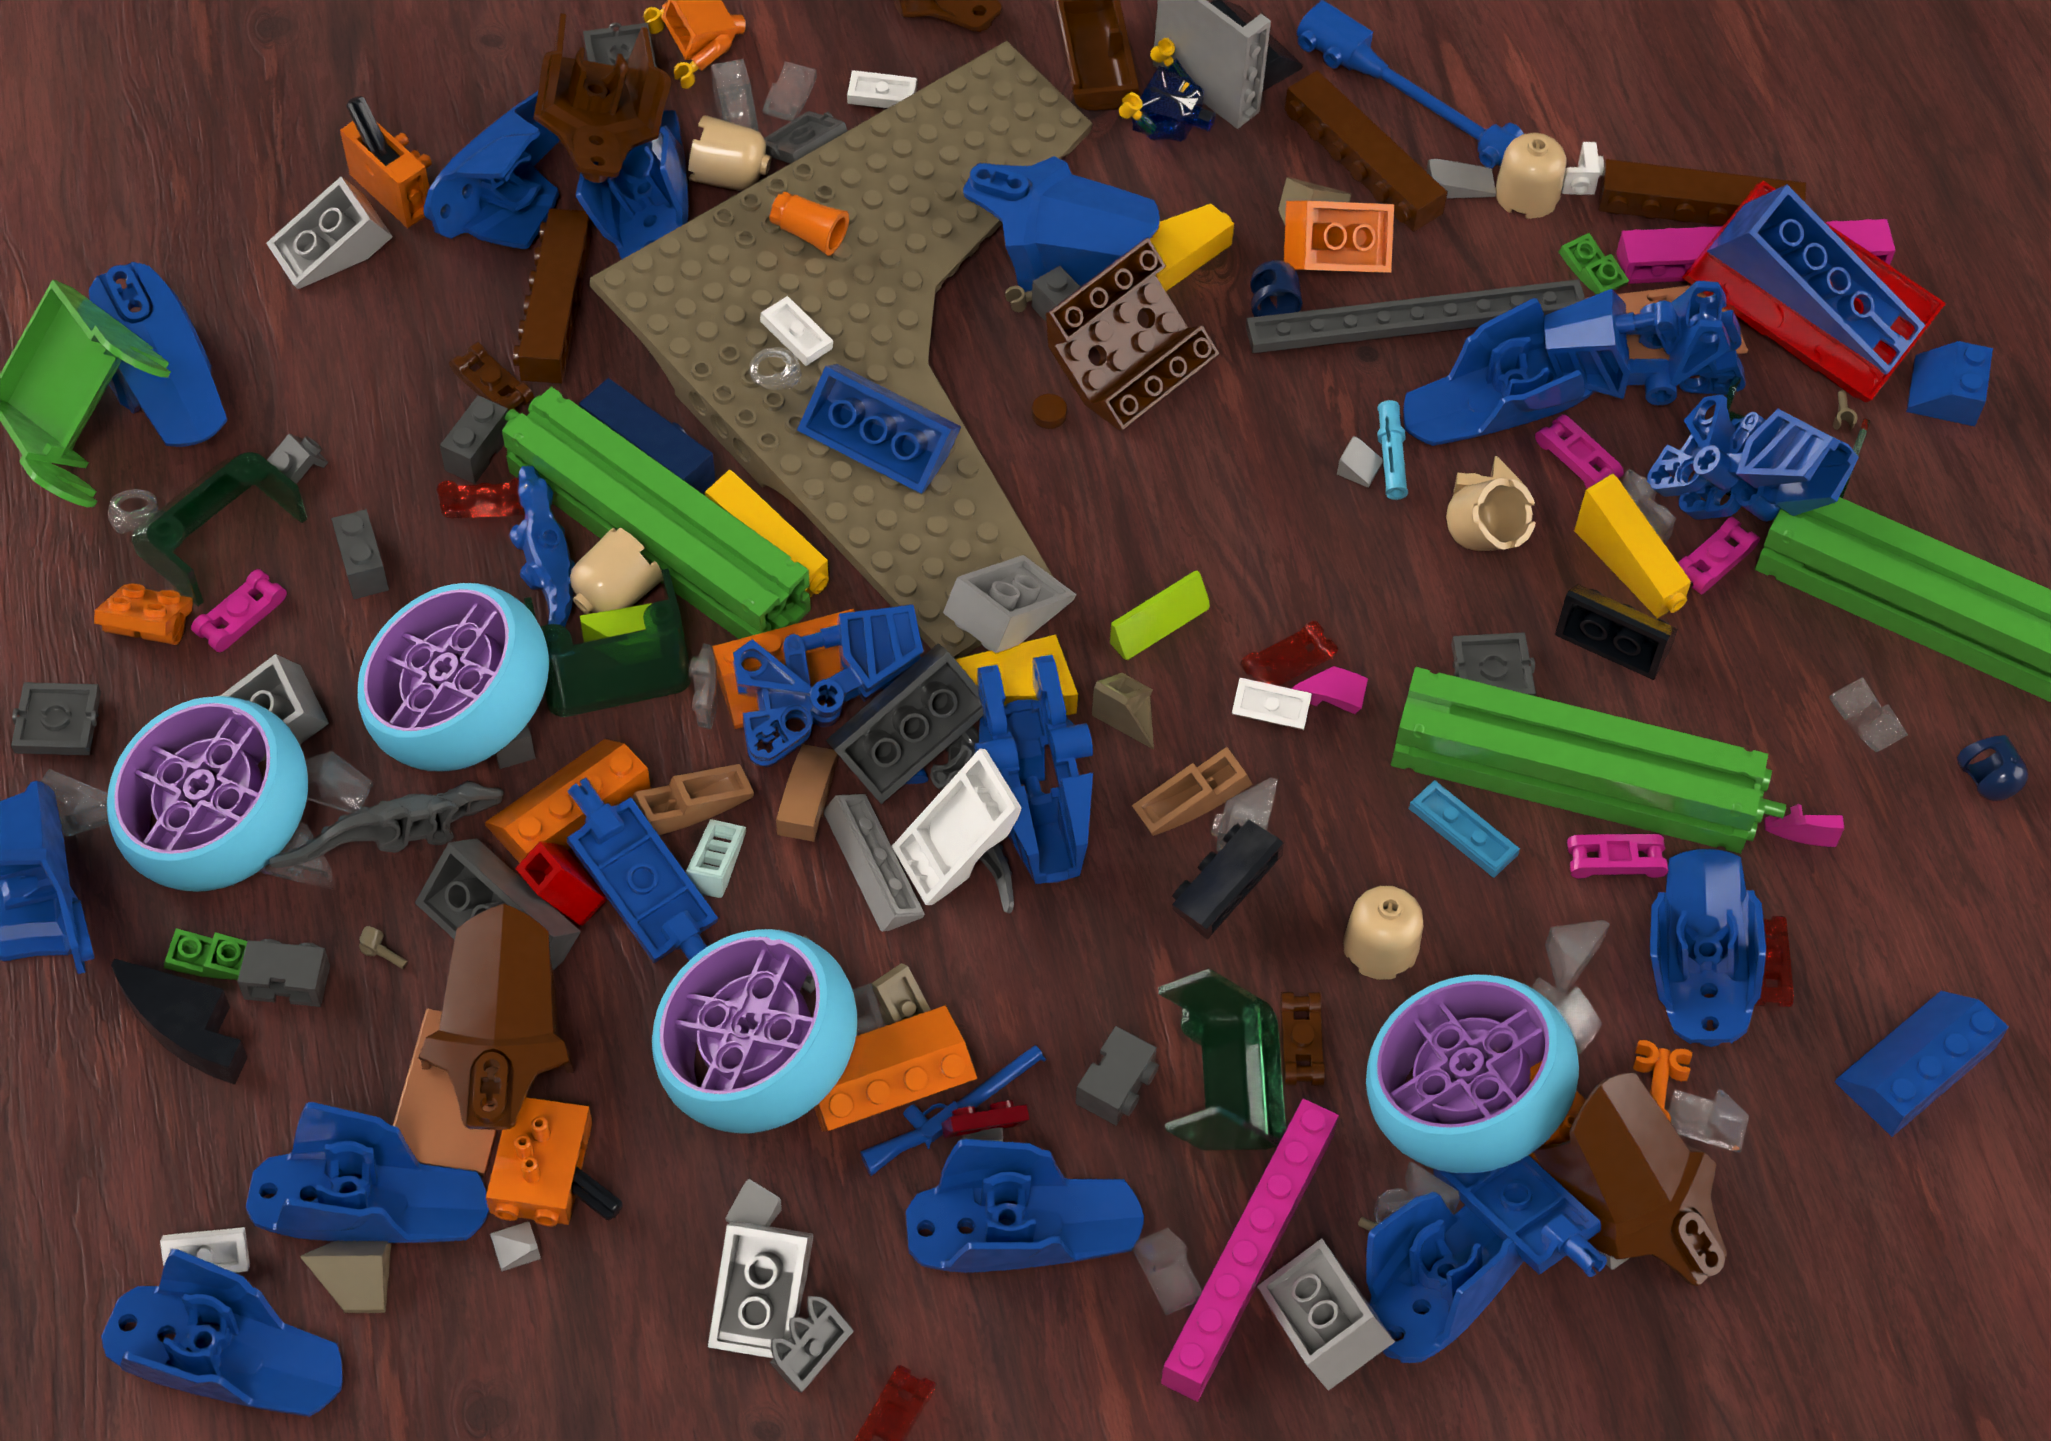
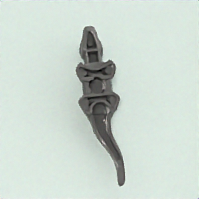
M973 725L946 748L949 753L947 764H933L930 777L938 789L943 790L975 754L974 744L979 743V733ZM998 843L986 851L979 859L995 878L1003 910L1010 914L1014 908L1011 882L1012 871L1007 863L1008 858L1002 853L1003 846Z
M467 780L455 788L449 789L446 793H438L437 795L408 794L402 798L390 801L383 800L378 805L370 808L365 806L349 815H341L337 822L331 826L324 827L321 830V834L316 838L309 839L305 845L294 848L288 853L269 859V863L274 868L302 864L325 854L343 843L352 841H374L380 851L393 853L403 850L407 846L408 841L426 839L428 844L443 845L454 838L453 832L450 830V823L463 816L475 815L500 804L504 791L498 787H483L474 781Z

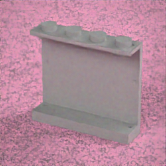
M1157 0L1154 47L1163 38H1169L1175 46V51L1171 57L1185 77L1186 83H1189L1185 90L1192 93V91L1194 92V90L1198 89L1201 95L1199 96L1197 92L1193 96L1235 128H1240L1260 112L1271 20L1260 14L1242 27L1207 0ZM1153 60V65L1156 68L1164 71V74L1180 86L1182 85L1183 81L1178 83L1163 62L1158 63Z

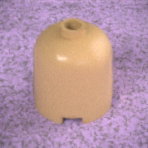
M707 115L701 118L698 126L704 128L700 140L693 139L688 171L694 173L690 175L689 181L743 191L756 184L761 174H768L771 156L766 155V143L758 131Z
M1527 133L1512 140L1506 148L1495 190L1498 203L1507 212L1511 213L1513 209L1519 213H1525L1526 218L1533 219L1544 217L1555 210L1556 204L1561 197L1567 160L1564 149L1554 138L1541 133Z
M1498 478L1465 486L1453 495L1448 504L1446 515L1448 530L1453 539L1466 549L1492 551L1519 547L1529 539L1535 528L1536 522L1532 521L1533 513L1531 508L1535 504L1534 499L1527 487L1515 479Z
M613 527L572 568L570 581L576 595L573 601L585 614L632 607L663 580V573L655 560L649 565L647 560L641 555L640 552L644 549V546L624 529L619 528L616 531Z
M1377 886L1367 890L1357 899L1344 934L1343 945L1344 954L1359 967V972L1362 975L1376 980L1394 979L1396 974L1406 971L1415 964L1420 950L1424 927L1422 909L1416 898L1406 890L1395 886Z

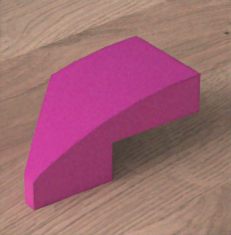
M1333 666L1296 684L1291 689L1312 693L1310 704L1314 706L1325 701L1356 714L1362 709L1368 678Z
M1800 804L1790 807L1791 814L1783 818L1768 816L1764 819L1766 831L1788 840L1816 846L1836 847L1844 830L1843 815L1803 816Z

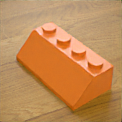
M854 609L712 646L714 670L734 728L743 727V713L759 711L756 697L738 694L733 652L753 639L785 665L783 643L787 636L796 634L803 637L818 633L822 628L837 625L840 613L855 612ZM839 645L826 649L823 646L805 651L811 687L818 681L828 679L841 671ZM747 659L742 663L743 668L747 671H756L762 666L756 659ZM822 700L818 703L822 706L825 704V701Z
M603 739L487 820L485 825L519 863L539 841L563 845L566 850H569L571 847L567 843V837L581 829L586 823V816L572 796L568 794L570 787L576 783L580 787V780L588 778L590 784L605 804L609 803L611 806L619 805L628 798H633L636 791L651 789L648 767L625 743Z
M946 1005L856 1036L852 1054L842 1076L829 1094L814 1107L822 1132L830 1131L977 1079L966 1043Z

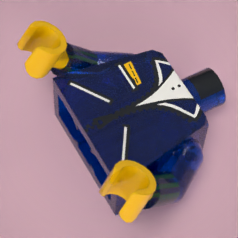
M1163 38L1151 50L1152 60L1158 63L1163 62L1165 64L1164 67L1159 66L1141 97L1130 92L1122 99L1123 105L1119 107V114L1125 119L1133 117L1132 130L1146 134L1151 140L1171 139L1183 141L1193 126L1210 131L1214 124L1216 113L1202 108L1204 90L1187 74L1178 59L1171 57L1175 51V46L1169 38Z

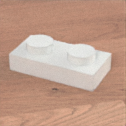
M852 70L847 93V104L889 108L916 93L917 78Z
M788 296L761 312L760 322L805 366L832 350L833 340Z
M1240 678L1232 715L1304 730L1312 693Z
M245 1227L162 1235L160 1240L163 1266L170 1251L178 1249L234 1273L249 1270L250 1262Z

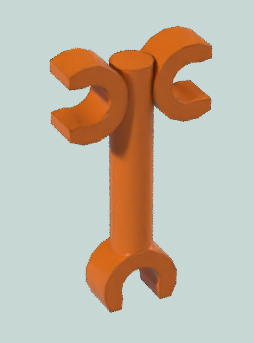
M1639 1040L1635 1053L1644 1055L1647 1058L1636 1056L1633 1069L1642 1073L1653 1070L1650 1094L1671 1123V1116L1664 1109L1668 1077L1670 1076L1677 1081H1687L1691 1068L1681 1066L1678 1063L1689 1065L1693 1052L1683 1048L1671 1052L1666 1048L1658 1049L1650 1041Z

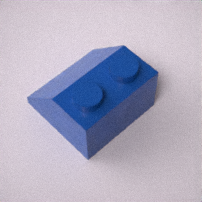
M1957 341L1915 355L1906 412L1975 427L1986 402L1993 348Z

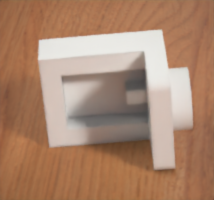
M1583 142L1578 167L1566 168L1562 186L1563 194H1595L1599 176H1602L1604 168L1603 156H1598L1596 142Z

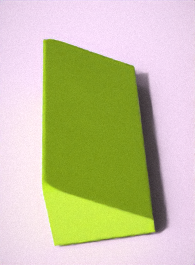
M1198 570L1193 571L1111 623L1110 644L1123 659H1131L1210 608L1206 589Z

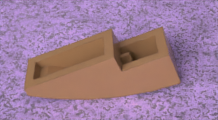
M802 745L792 767L776 819L777 835L815 841L820 817L824 815L839 757L835 750Z
M1226 747L1198 767L1192 763L1134 803L1132 807L1151 834L1155 836L1192 821L1215 809L1253 784L1234 755Z
M736 764L673 776L668 786L636 791L632 799L657 834L663 835L697 824L732 809L751 799L754 791L741 765Z

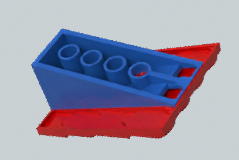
M1765 181L1756 184L1682 277L1691 285L1696 281L1719 282L1726 294L1727 306L1723 307L1724 309L1733 310L1736 316L1760 334L1770 337L1812 370L1821 372L1851 396L1861 399L1865 403L1872 401L1946 304L1824 222L1788 185L1775 189ZM1710 291L1701 292L1707 297L1713 295V292Z

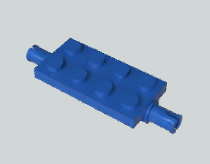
M588 778L580 780L581 786L579 787L577 783L568 790V794L572 796L586 816V823L581 829L567 837V843L653 963L661 960L676 949H681L690 961L707 947L700 935L703 931L717 923V915L631 797L619 805L611 806L609 803L605 804Z
M1529 1155L1508 1166L1481 1173H1451L1433 1169L1434 1176L1503 1241L1506 1238L1513 1240L1519 1256L1539 1275L1565 1256L1573 1260L1588 1277L1596 1275L1592 1266L1598 1272L1605 1267L1607 1257L1587 1241L1601 1231V1221Z

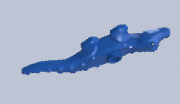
M522 466L518 476L519 502L525 510V519L522 520L520 525L512 527L509 536L514 546L524 551L526 563L520 570L521 578L530 589H541L545 596L549 610L546 633L549 659L555 675L560 679H564L566 670L561 654V641L573 604L570 574L575 563L570 558L565 538V529L556 521L551 511L553 500L551 486L540 477L533 466Z

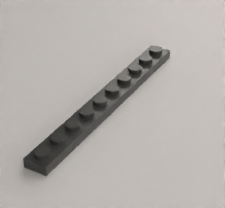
M1577 279L1250 317L1246 320V330L1252 353L1479 327L1533 298L1538 299L1545 317L1549 313L1582 301L1585 297L1580 281Z

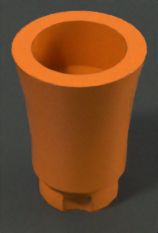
M784 191L775 198L769 220L771 223L780 226L782 230L801 238L827 256H830L838 249L844 239L849 224L848 211L828 207Z

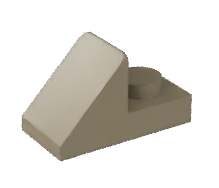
M899 964L870 984L881 1006L875 1009V1012L886 1026L930 1011L909 967L905 964Z

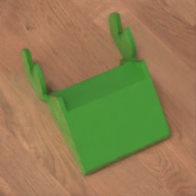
M53 279L0 373V422L22 454L19 462L35 483L64 500L84 507H95L98 501L92 497H94L97 491L76 475L51 463L86 469L89 462L72 449L122 360L135 368L158 377L168 378L171 371L166 369L169 362L154 352L152 346L76 289Z

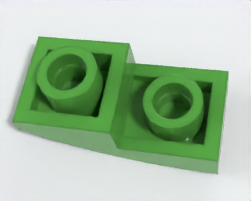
M1590 233L1562 245L1558 251L1574 274L1595 294L1609 289L1616 290L1629 282V279L1613 255L1604 256Z
M176 928L164 962V968L202 977L238 980L247 941L216 932L213 938Z

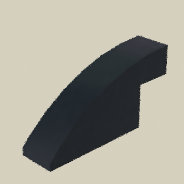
M114 958L111 966L121 990L134 1014L147 1031L168 1051L188 1065L209 1076L235 1085L248 1057L241 1040L218 1034L230 1008L224 990Z

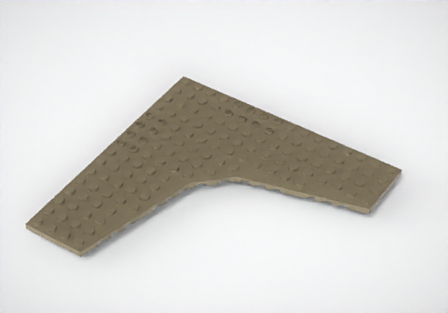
M1008 41L982 54L590 278V287L639 338L655 358L672 384L675 396L762 488L769 486L801 510L892 607L913 604L920 637L931 649L939 643L954 659L962 658L982 645L978 639L969 632L958 628L955 622L943 613L958 576L1021 555L1026 556L1051 576L1052 574L928 365L935 294L941 288L942 283L959 270L960 264L979 249V244L986 237H990L1003 224L993 214L964 197L963 188L970 177L971 169L979 163L1032 166L1053 156L1062 159L1064 156L1067 157L1091 132L1093 124ZM785 191L828 207L848 211L849 224L842 243L832 255L827 256L810 243L782 230L780 226L770 222L769 215L772 204L778 194H782ZM786 296L833 340L832 350L807 366L760 322L761 312ZM839 364L961 426L946 461L923 494L797 431L825 366Z

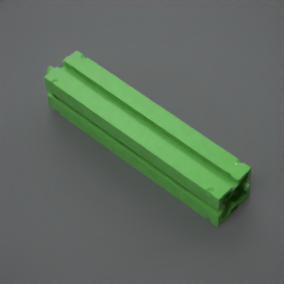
M552 386L545 393L531 401L527 416L523 413L520 414L514 409H510L505 415L507 423L502 430L504 446L508 449L506 457L509 472L519 479V470L522 466H533L540 477L551 486L553 490L552 504L600 539L613 527L616 531L622 528L630 533L644 546L640 553L649 565L654 560L659 565L663 573L662 584L736 638L741 639L797 624L811 611L810 594L805 591L809 587V570L799 562H793L791 557L573 401L564 399L562 394Z
M1841 497L1835 503L1795 516L1790 515L1784 509H1780L1769 529L1764 548L1755 567L1756 571L1767 576L1773 575L1778 581L2051 702L2050 589Z
M1419 667L1414 669L1391 762L1393 767L1401 769L1411 768L1414 772L1716 848L1722 846L1728 851L1740 854L1746 840L1753 842L1757 825L1761 823L1763 814L1783 818L1786 810V804L1763 798L1764 791L1767 792L1772 775V770L1766 768L1768 753L1756 750L1749 752L1743 747L1448 674H1433L1430 670Z

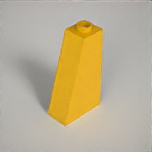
M1208 204L1159 223V229L1150 238V241L1166 265L1164 269L1156 274L1165 291L1232 245L1234 222L1226 213L1219 211L1214 205Z
M729 469L705 491L707 498L791 557L793 562H799L809 570V587L805 591L810 594V597L824 590L829 581L828 560L733 471Z
M1611 474L1586 489L1574 531L1657 619L1669 611L1675 613L1681 609L1687 602L1686 596L1691 581L1619 479L1614 474Z
M1056 634L1023 642L1018 646L999 653L987 651L955 659L977 686V669L997 664L1005 693V706L1016 700H1037L1033 687L1032 661L1035 657L1052 655L1057 667L1066 715L1077 713L1078 692Z

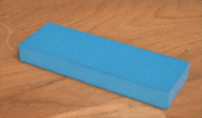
M1436 780L1410 802L1409 809L1493 878L1519 854V847Z

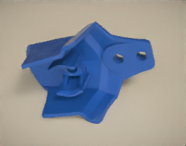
M1055 156L1032 166L979 163L971 169L970 177L963 188V195L966 199L981 206L1003 223L1006 250L1015 268L1018 286L1022 287L1025 292L1032 291L1034 280L1058 266H1061L1081 287L1147 237L1150 239L1159 229V210L1153 199L1073 175L1068 163Z
M34 781L30 782L25 792L0 801V960L10 961L33 956H67L72 954L79 975L86 973L84 962L95 959L81 900L77 898L69 883L65 844L55 792L45 783Z

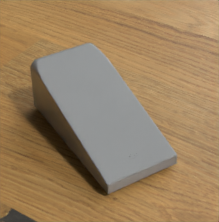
M1428 159L1426 172L1448 191L1446 199L1496 197L1492 168L1442 159Z

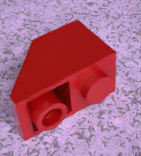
M539 841L515 868L539 897L579 925L584 926L607 900L601 889L563 845Z

